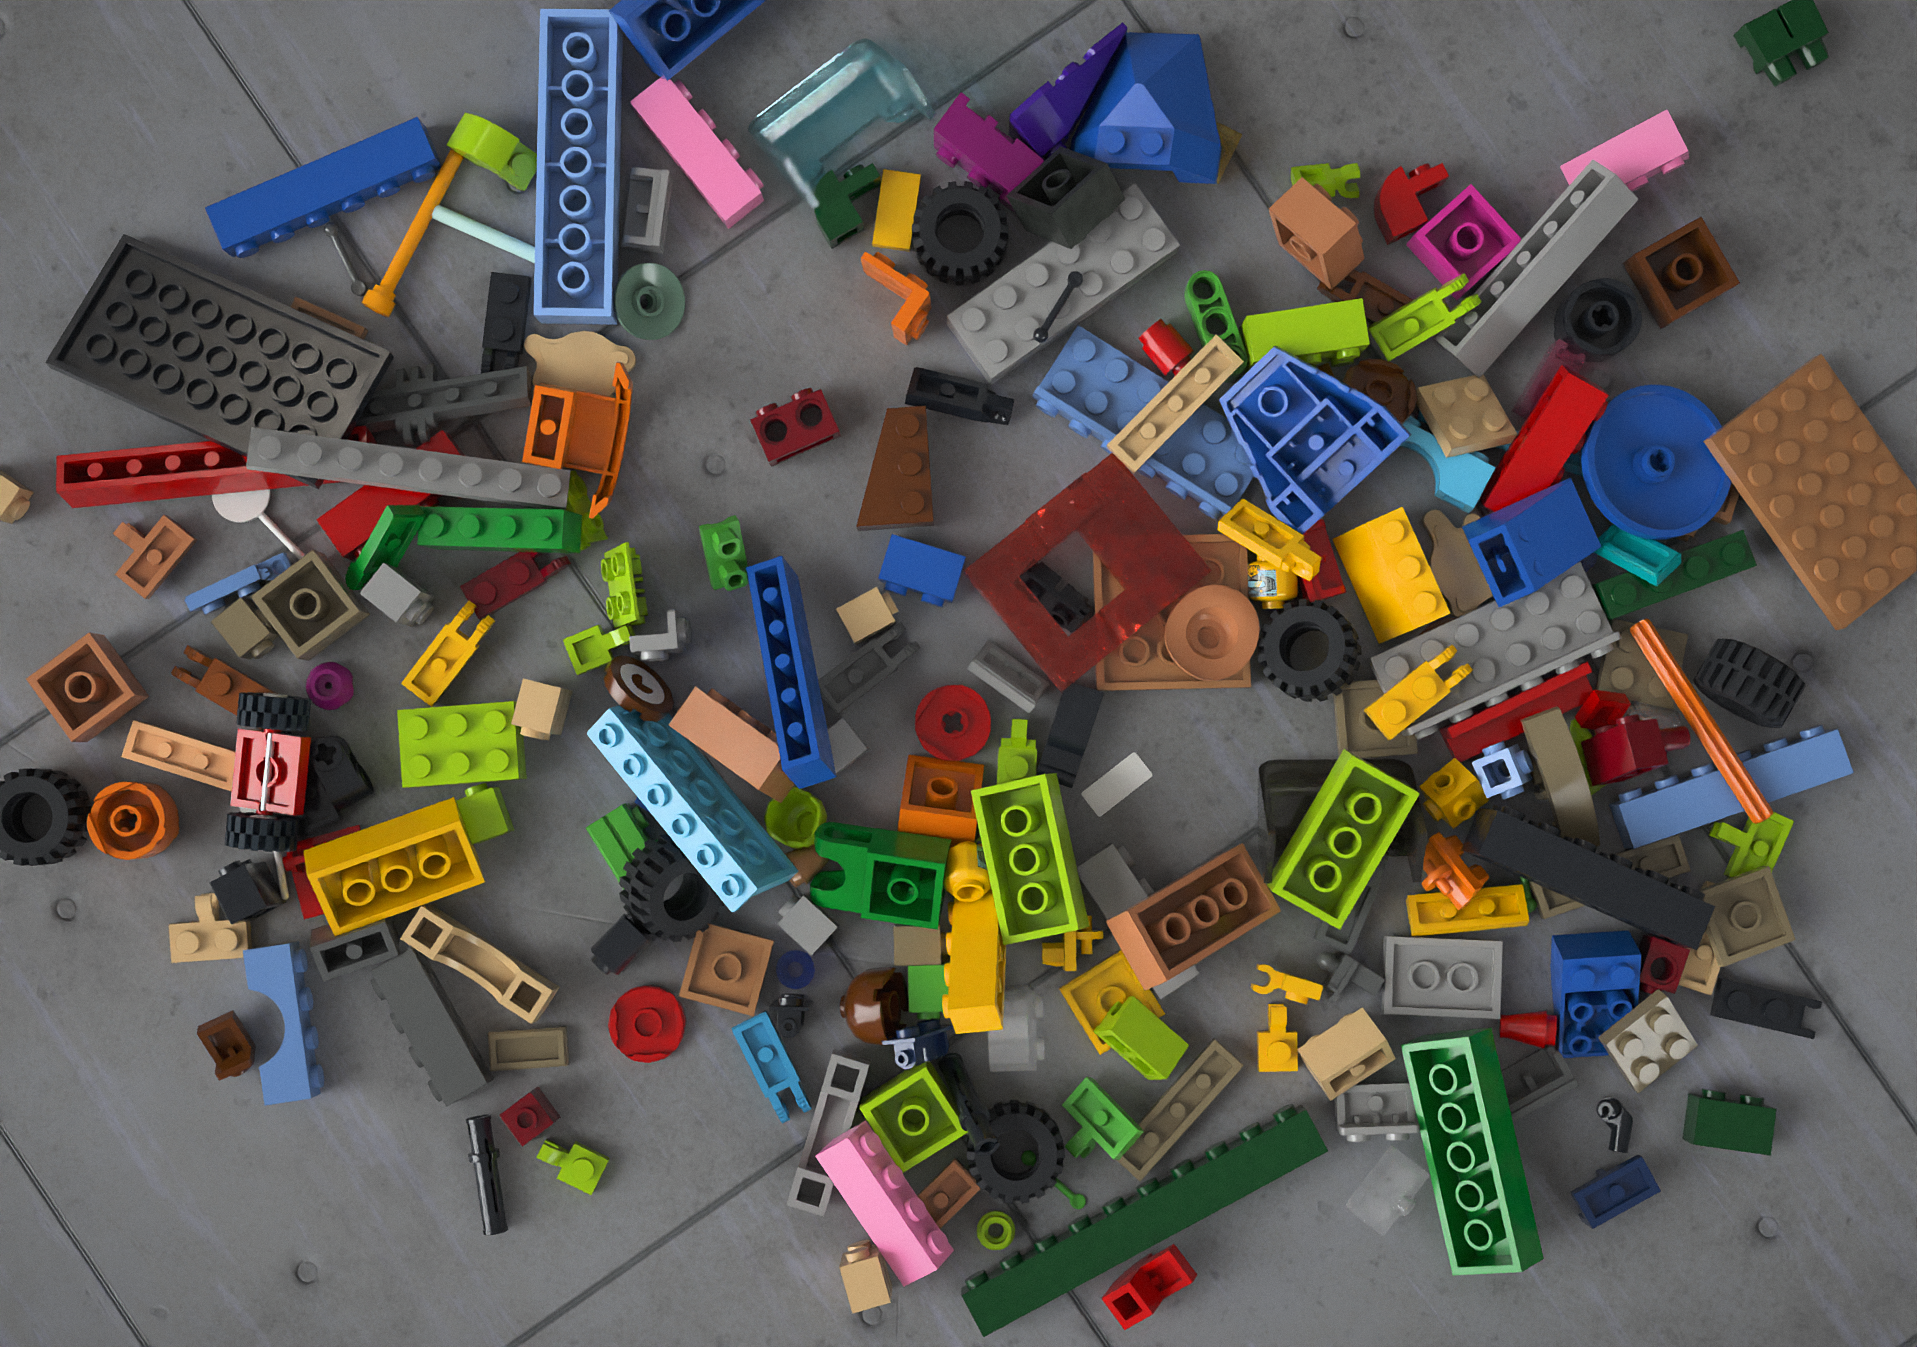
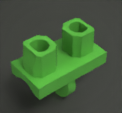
M736 515L730 516L719 523L700 525L699 530L712 588L717 590L724 587L727 591L746 586L748 584L746 570L748 565L740 523Z

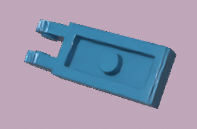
M765 1010L732 1027V1032L765 1098H769L780 1121L785 1123L790 1120L789 1110L778 1094L779 1091L789 1086L799 1108L804 1113L811 1110L810 1101L799 1082L801 1078L768 1011Z

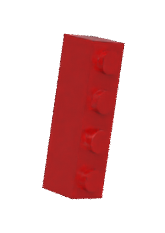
M1561 365L1492 473L1480 496L1483 506L1496 512L1558 484L1565 471L1563 465L1571 454L1575 455L1582 448L1586 440L1585 431L1592 421H1598L1604 414L1608 405L1606 399L1609 395L1600 385Z
M444 430L431 437L429 442H424L416 448L417 450L465 456L450 434ZM364 485L316 520L341 556L352 561L360 555L387 505L437 507L440 504L438 499L443 495Z

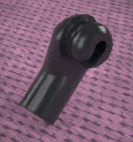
M1613 1097L1603 1098L1596 1108L1598 1116L1611 1129L1608 1149L1628 1153L1633 1118L1619 1100Z

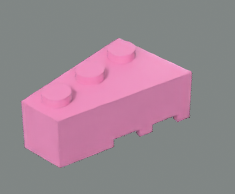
M1665 110L1561 165L1560 168L1570 185L1593 159L1615 173L1633 192L1649 183L1648 178L1660 172L1665 175L1684 165V160L1689 159V152L1668 110Z

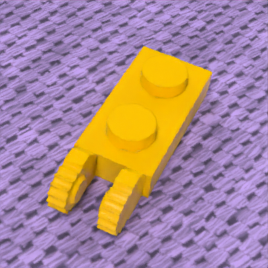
M470 600L462 607L451 623L445 624L401 683L431 707L438 702L480 647L478 643L495 623V620L488 615L477 625L471 637H468L459 630L465 621L472 616L476 605Z
M1453 644L1445 648L1429 662L1425 661L1364 709L1388 741L1451 692L1450 688L1458 684L1473 671L1468 663L1461 665L1444 681L1434 671L1455 656L1457 649Z

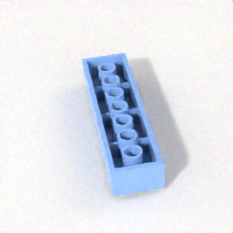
M540 9L534 316L541 324L617 325L613 300L615 287L618 282L623 31L610 14V9Z

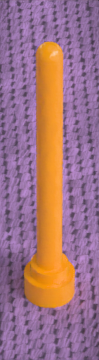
M451 149L380 285L375 284L373 290L368 289L361 302L365 307L382 316L390 317L396 305L393 302L396 297L393 292L432 219L434 208L440 204L463 160V156Z

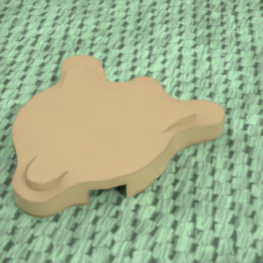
M590 331L574 332L558 339H547L538 334H531L527 336L524 342L526 352L537 362V368L532 379L534 386L545 383L613 397V393L616 391V387L612 386L616 362L624 363L627 372H630L636 364L635 354L630 348L616 345L604 336Z
M1431 510L1422 519L1423 525L1432 541L1429 566L1443 598L1449 605L1451 614L1458 618L1477 609L1481 603L1492 597L1493 594L1462 527H1454L1440 510ZM1475 513L1468 514L1463 519L1462 527L1481 517Z

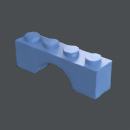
M299 941L243 950L248 989L260 992L272 999L279 1007L285 1023V1034L280 1049L274 1057L259 1067L264 1105L311 1099L321 1094L320 1088L324 1086V1073L320 1064L316 1065L314 1049L318 1048L319 1039L316 1027L311 1026L309 1010L313 1009V996L311 989L305 987L303 972H306L308 969L306 952L304 949H300Z

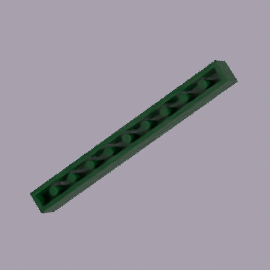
M1293 1104L1286 1105L1272 1114L1274 1120L1262 1126L1259 1122L1245 1127L1239 1131L1240 1138L1229 1144H1226L1225 1141L1215 1143L1204 1151L1205 1157L1192 1163L1191 1159H1187L1170 1169L1172 1175L1159 1182L1156 1177L1143 1182L1136 1187L1138 1193L1125 1200L1122 1196H1118L1106 1202L1102 1206L1103 1212L1092 1218H1089L1088 1214L1076 1218L1067 1225L1068 1231L1057 1237L1054 1233H1049L1033 1243L1034 1249L1023 1255L1016 1251L999 1261L1001 1267L988 1274L985 1270H981L965 1279L966 1286L961 1288V1296L982 1336L985 1337L1328 1152L1307 1110L1302 1105L1296 1108Z

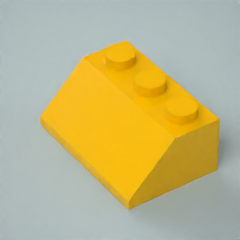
M1403 507L1332 539L1379 644L1451 614Z

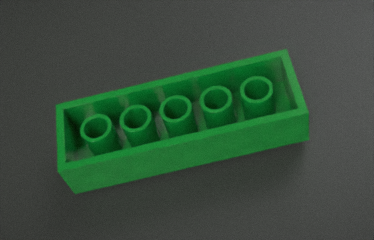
M1486 1027L1427 1034L1401 1044L1452 1275L1516 1273L1525 1271L1543 1260L1544 1257L1492 1028Z

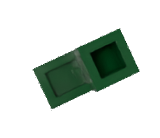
M873 163L867 167H864L863 164L853 167L843 175L844 180L839 182L831 169L820 179L815 188L813 209L816 221L831 249L864 231L863 221L852 202L881 186V176Z

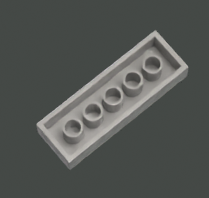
M1136 183L1122 192L1125 200L1114 209L1108 218L1102 220L1091 230L1081 243L1075 245L1072 249L1054 242L1049 243L946 316L948 327L990 386L1177 255L1180 244ZM1073 271L1080 272L1083 276L1082 285L1074 288L1047 331L1048 339L1043 343L1035 341L1033 338L1035 329L1043 325L1068 285L1067 279L1069 274Z

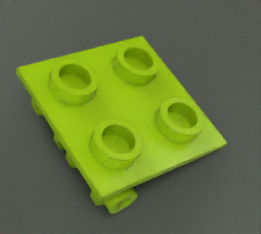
M625 542L605 552V559L601 561L602 578L605 582H608L610 597L606 599V611L608 618L613 620L614 629L630 624V626L646 624L645 616H648L646 597H636V595L645 593V589H635V583L644 582L643 577L634 578L633 576L642 574L640 555L636 554L635 548L629 547V542Z

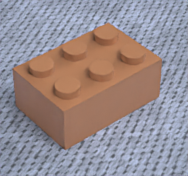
M695 686L668 725L756 789L782 803L794 786V783L782 770L776 733L711 688L706 694Z

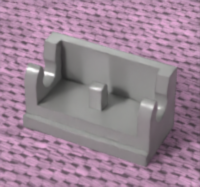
M632 168L623 239L621 241L622 249L664 254L674 180L669 170Z

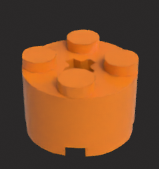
M118 782L105 787L93 800L94 803L87 817V830L94 845L105 854L123 860L149 858L161 853L177 837L180 829L178 809L173 798L161 786L149 782ZM136 814L137 821L135 822V827H131L129 821Z

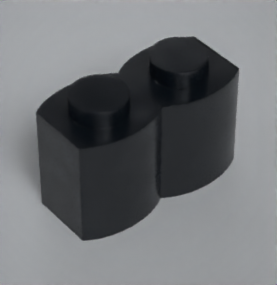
M628 913L623 914L591 947V951L594 954L591 960L606 975H609L610 972L619 975L657 937L635 921Z

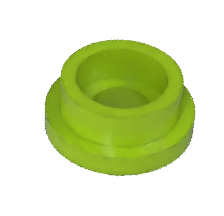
M998 1210L985 1213L977 1224V1237L980 1243L990 1250H1002L1008 1247L1015 1237V1225L1012 1218L1005 1212ZM993 1223L1002 1225V1234L992 1236L988 1231L990 1225Z

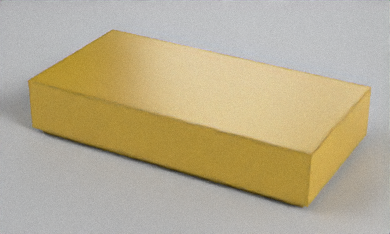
M883 169L872 247L910 252L913 216L917 208L921 174Z

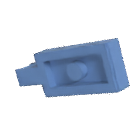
M283 552L186 596L184 600L190 612L203 610L205 615L225 607L224 599L238 593L239 598H244L261 589L260 582L264 580L272 581L292 566V563L287 553Z

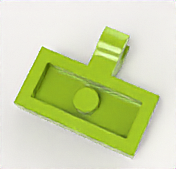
M1773 812L1771 817L1757 824L1753 823L1748 817L1743 831L1724 822L1719 823L1715 821L1709 836L1735 846L1723 875L1732 878L1761 866H1769L1772 873L1794 821Z

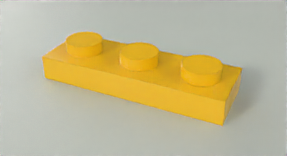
M1523 884L1481 888L1470 903L1460 910L1442 892L1407 895L1406 898L1412 937L1527 926L1530 921Z

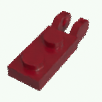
M518 552L464 583L460 588L467 600L476 605L474 612L477 618L482 620L547 583L546 579L559 573L571 564L568 557H559L540 570L535 558L544 553Z

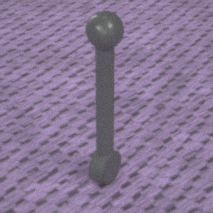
M329 222L324 226V233L326 236L331 237L352 280V292L357 296H364L368 291V287L365 282L359 280L338 236L339 228L337 224Z

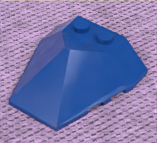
M1127 32L1072 138L1070 150L1105 162L1109 168L1173 171L1178 182L1217 184L1222 146L1216 125L1214 104L1211 99L1200 35Z
M1274 346L1219 399L1239 444L1243 445L1249 458L1255 478H1258L1267 497L1266 503L1270 511L1278 520L1301 534L1310 529L1412 435L1385 405L1278 346Z

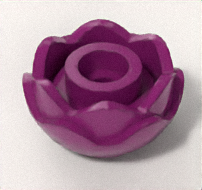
M324 662L317 665L310 671L306 679L308 698L311 699L313 704L322 709H338L350 701L354 694L352 673L349 669L336 662ZM328 682L332 683L331 689L326 688Z

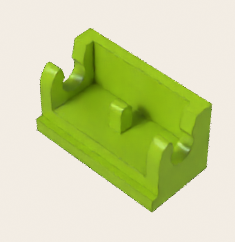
M1134 996L1128 997L1123 1004L1117 1001L1100 1025L1093 1031L1148 1080L1167 1079L1189 1046Z

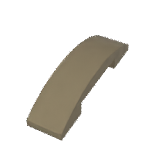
M1556 706L1521 719L1530 753L1537 760L1555 820L1552 822V826L1561 830L1559 837L1562 839L1564 836L1573 839L1576 837L1600 846L1598 823L1588 782L1576 746L1560 708Z

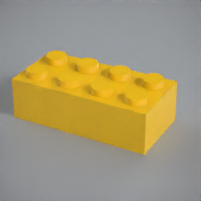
M454 797L304 850L308 879L334 936L485 883L479 857L474 845L471 844Z

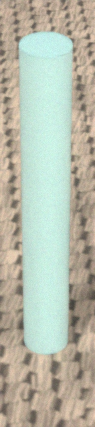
M436 205L434 208L432 219L535 263L534 246L441 205Z

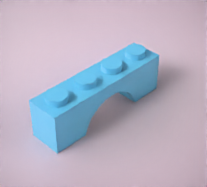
M1410 416L1402 425L1412 435L1399 447L1417 452L1428 462L1435 478L1434 496L1469 514L1474 509L1496 467L1488 464L1490 459L1478 451L1446 458L1435 436L1419 428L1421 423Z

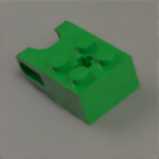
M825 822L815 830V851L821 857L838 862L843 870L822 871L818 873L810 884L811 901L815 905L824 908L861 913V918L938 930L944 906V877L951 839L838 822Z

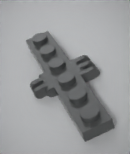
M433 363L425 366V377L422 376L420 366L411 367L410 380H408L406 370L404 368L397 369L396 388L375 391L355 427L367 426L370 432L396 428L398 434L403 433L406 445L415 444V431H418L420 442H429L430 429L437 428L438 421L532 406L531 374L528 367L524 366L438 381L437 369Z

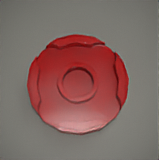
M646 984L631 988L618 998L610 1011L608 1028L612 1042L621 1053L633 1061L651 1063L666 1058L678 1048L685 1036L687 1020L683 1005L673 993L661 986Z

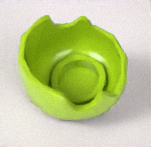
M792 787L782 803L773 798L768 802L764 821L767 832L773 839L791 848L802 849L814 844L815 830L821 824L827 822L828 815L822 801L808 791Z

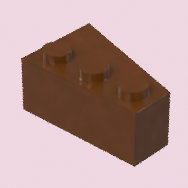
M926 406L887 408L856 525L857 530L869 531L934 526Z

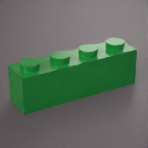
M420 506L425 513V519L418 529L417 545L437 550L580 554L582 515L558 509Z

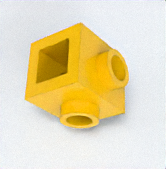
M1453 758L1439 771L1433 773L1419 786L1427 800L1423 803V807L1429 815L1437 822L1443 819L1453 829L1464 820L1472 817L1475 811L1489 801L1478 779L1456 758Z

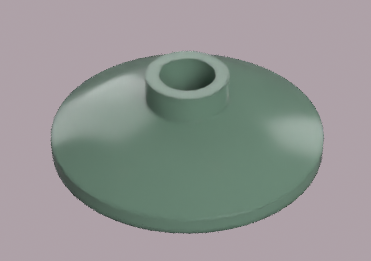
M657 263L634 265L623 273L615 287L613 300L615 313L620 324L631 335L644 340L661 339L671 334L681 322L685 310L684 291L675 274L665 266ZM642 295H644L648 301L647 307L645 309H643L640 304V298Z

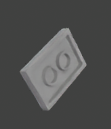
M1384 935L1383 979L1385 981L1382 984L1381 1013L1500 1019L1503 941Z

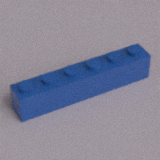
M415 117L209 205L205 209L222 249L232 257L245 258L257 253L260 250L259 246L268 242L280 243L292 238L295 235L294 231L303 227L315 228L324 225L330 220L329 216L338 212L350 213L359 210L365 206L364 201L376 196L380 198L392 196L400 191V186L413 180L415 183L427 181L435 176V171L439 170L442 164L426 126L418 117Z
M783 556L746 567L782 770L799 789L836 778L798 575Z

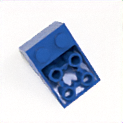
M1571 478L1462 527L1498 607H1502L1537 591L1601 547Z
M1629 930L1552 935L1550 971L1554 1015L1557 1016L1556 1051H1559L1563 1058L1609 1055L1598 1037L1638 1005L1641 953Z

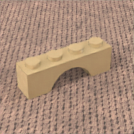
M432 904L422 905L400 938L430 959L443 963L474 980L489 991L497 999L498 1003L531 1024L540 1019L560 988Z

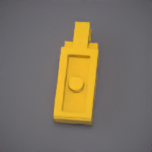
M1241 499L1232 510L1228 511L1218 521V531L1278 568H1282V570L1287 572L1292 569L1294 574L1309 581L1319 573L1322 557L1310 550V546L1304 541V535L1247 500Z

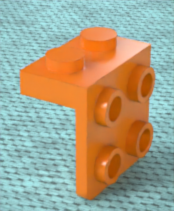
M864 252L861 257L864 273L906 300L891 322L894 338L905 345H908L912 337L918 340L928 326L929 320L926 318L932 308L930 292L926 290L928 285L912 273H908L905 277L894 270L895 263L885 255L876 252L872 256Z

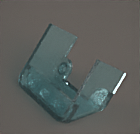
M864 38L847 46L756 116L750 123L748 131L792 189L815 209L820 204L811 191L815 190L818 182L825 175V168L822 165L825 159L879 118L885 122L900 123L908 119L915 108L930 120L936 116V113L908 68L872 40Z

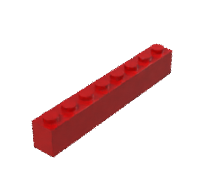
M367 426L354 427L347 439L377 444ZM212 441L56 456V492L72 508L308 485L285 474L249 470L246 467L247 457ZM324 480L322 484L339 483L340 481Z

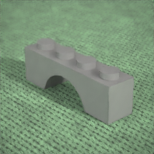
M833 1050L786 1204L787 1206L824 1217L834 1183L815 1156L834 1138L851 1129L871 1060L840 1050Z

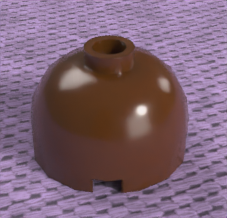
M894 967L867 969L851 981L846 994L841 997L840 1013L842 1018L846 1019L847 1026L855 1037L865 1043L894 1046L893 1044L882 1045V1041L897 1036L896 1030L907 1026V1024H900L901 1009L908 1011L909 1008L907 986L902 973L894 972L896 969Z

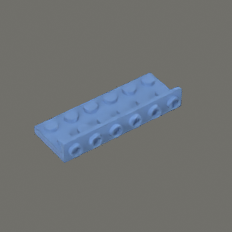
M1078 325L1041 384L1037 386L1033 393V398L1038 401L1036 407L1053 418L1057 414L1070 421L1068 427L1084 438H1088L1091 434L1103 442L1100 447L1104 451L1116 457L1106 447L1107 444L1169 382ZM1204 404L1137 470L1149 479H1153L1156 475L1168 484L1165 488L1175 496L1183 500L1189 496L1199 502L1198 509L1214 520H1218L1220 516L1223 517L1228 511L1233 509L1254 477L1250 468L1249 458L1243 445L1239 444L1228 419Z

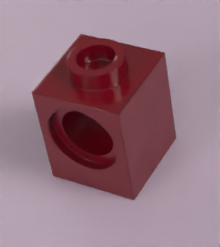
M1643 935L1638 948L1641 953L1639 990L1653 994L1659 989L1660 991L1675 994L1690 950L1656 937ZM1660 957L1665 963V971L1660 977L1654 978L1650 967L1652 962Z
M539 1087L533 1089L499 1115L522 1147L561 1118Z

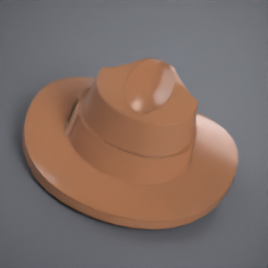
M1224 585L1203 586L1188 593L1171 611L1165 626V645L1172 660L1189 675L1203 681H1221L1235 675L1250 660L1259 639V619L1249 599L1236 589Z

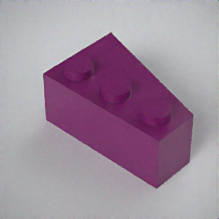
M960 92L933 129L934 149L937 150L936 156L952 168L956 165L960 166L969 173L967 178L979 188L980 186L984 188L989 187L1000 195L998 200L1001 204L1015 212L1007 195L1040 166L1044 160L1018 138L1013 140L997 129L998 122L990 115L983 119L966 105L970 99Z

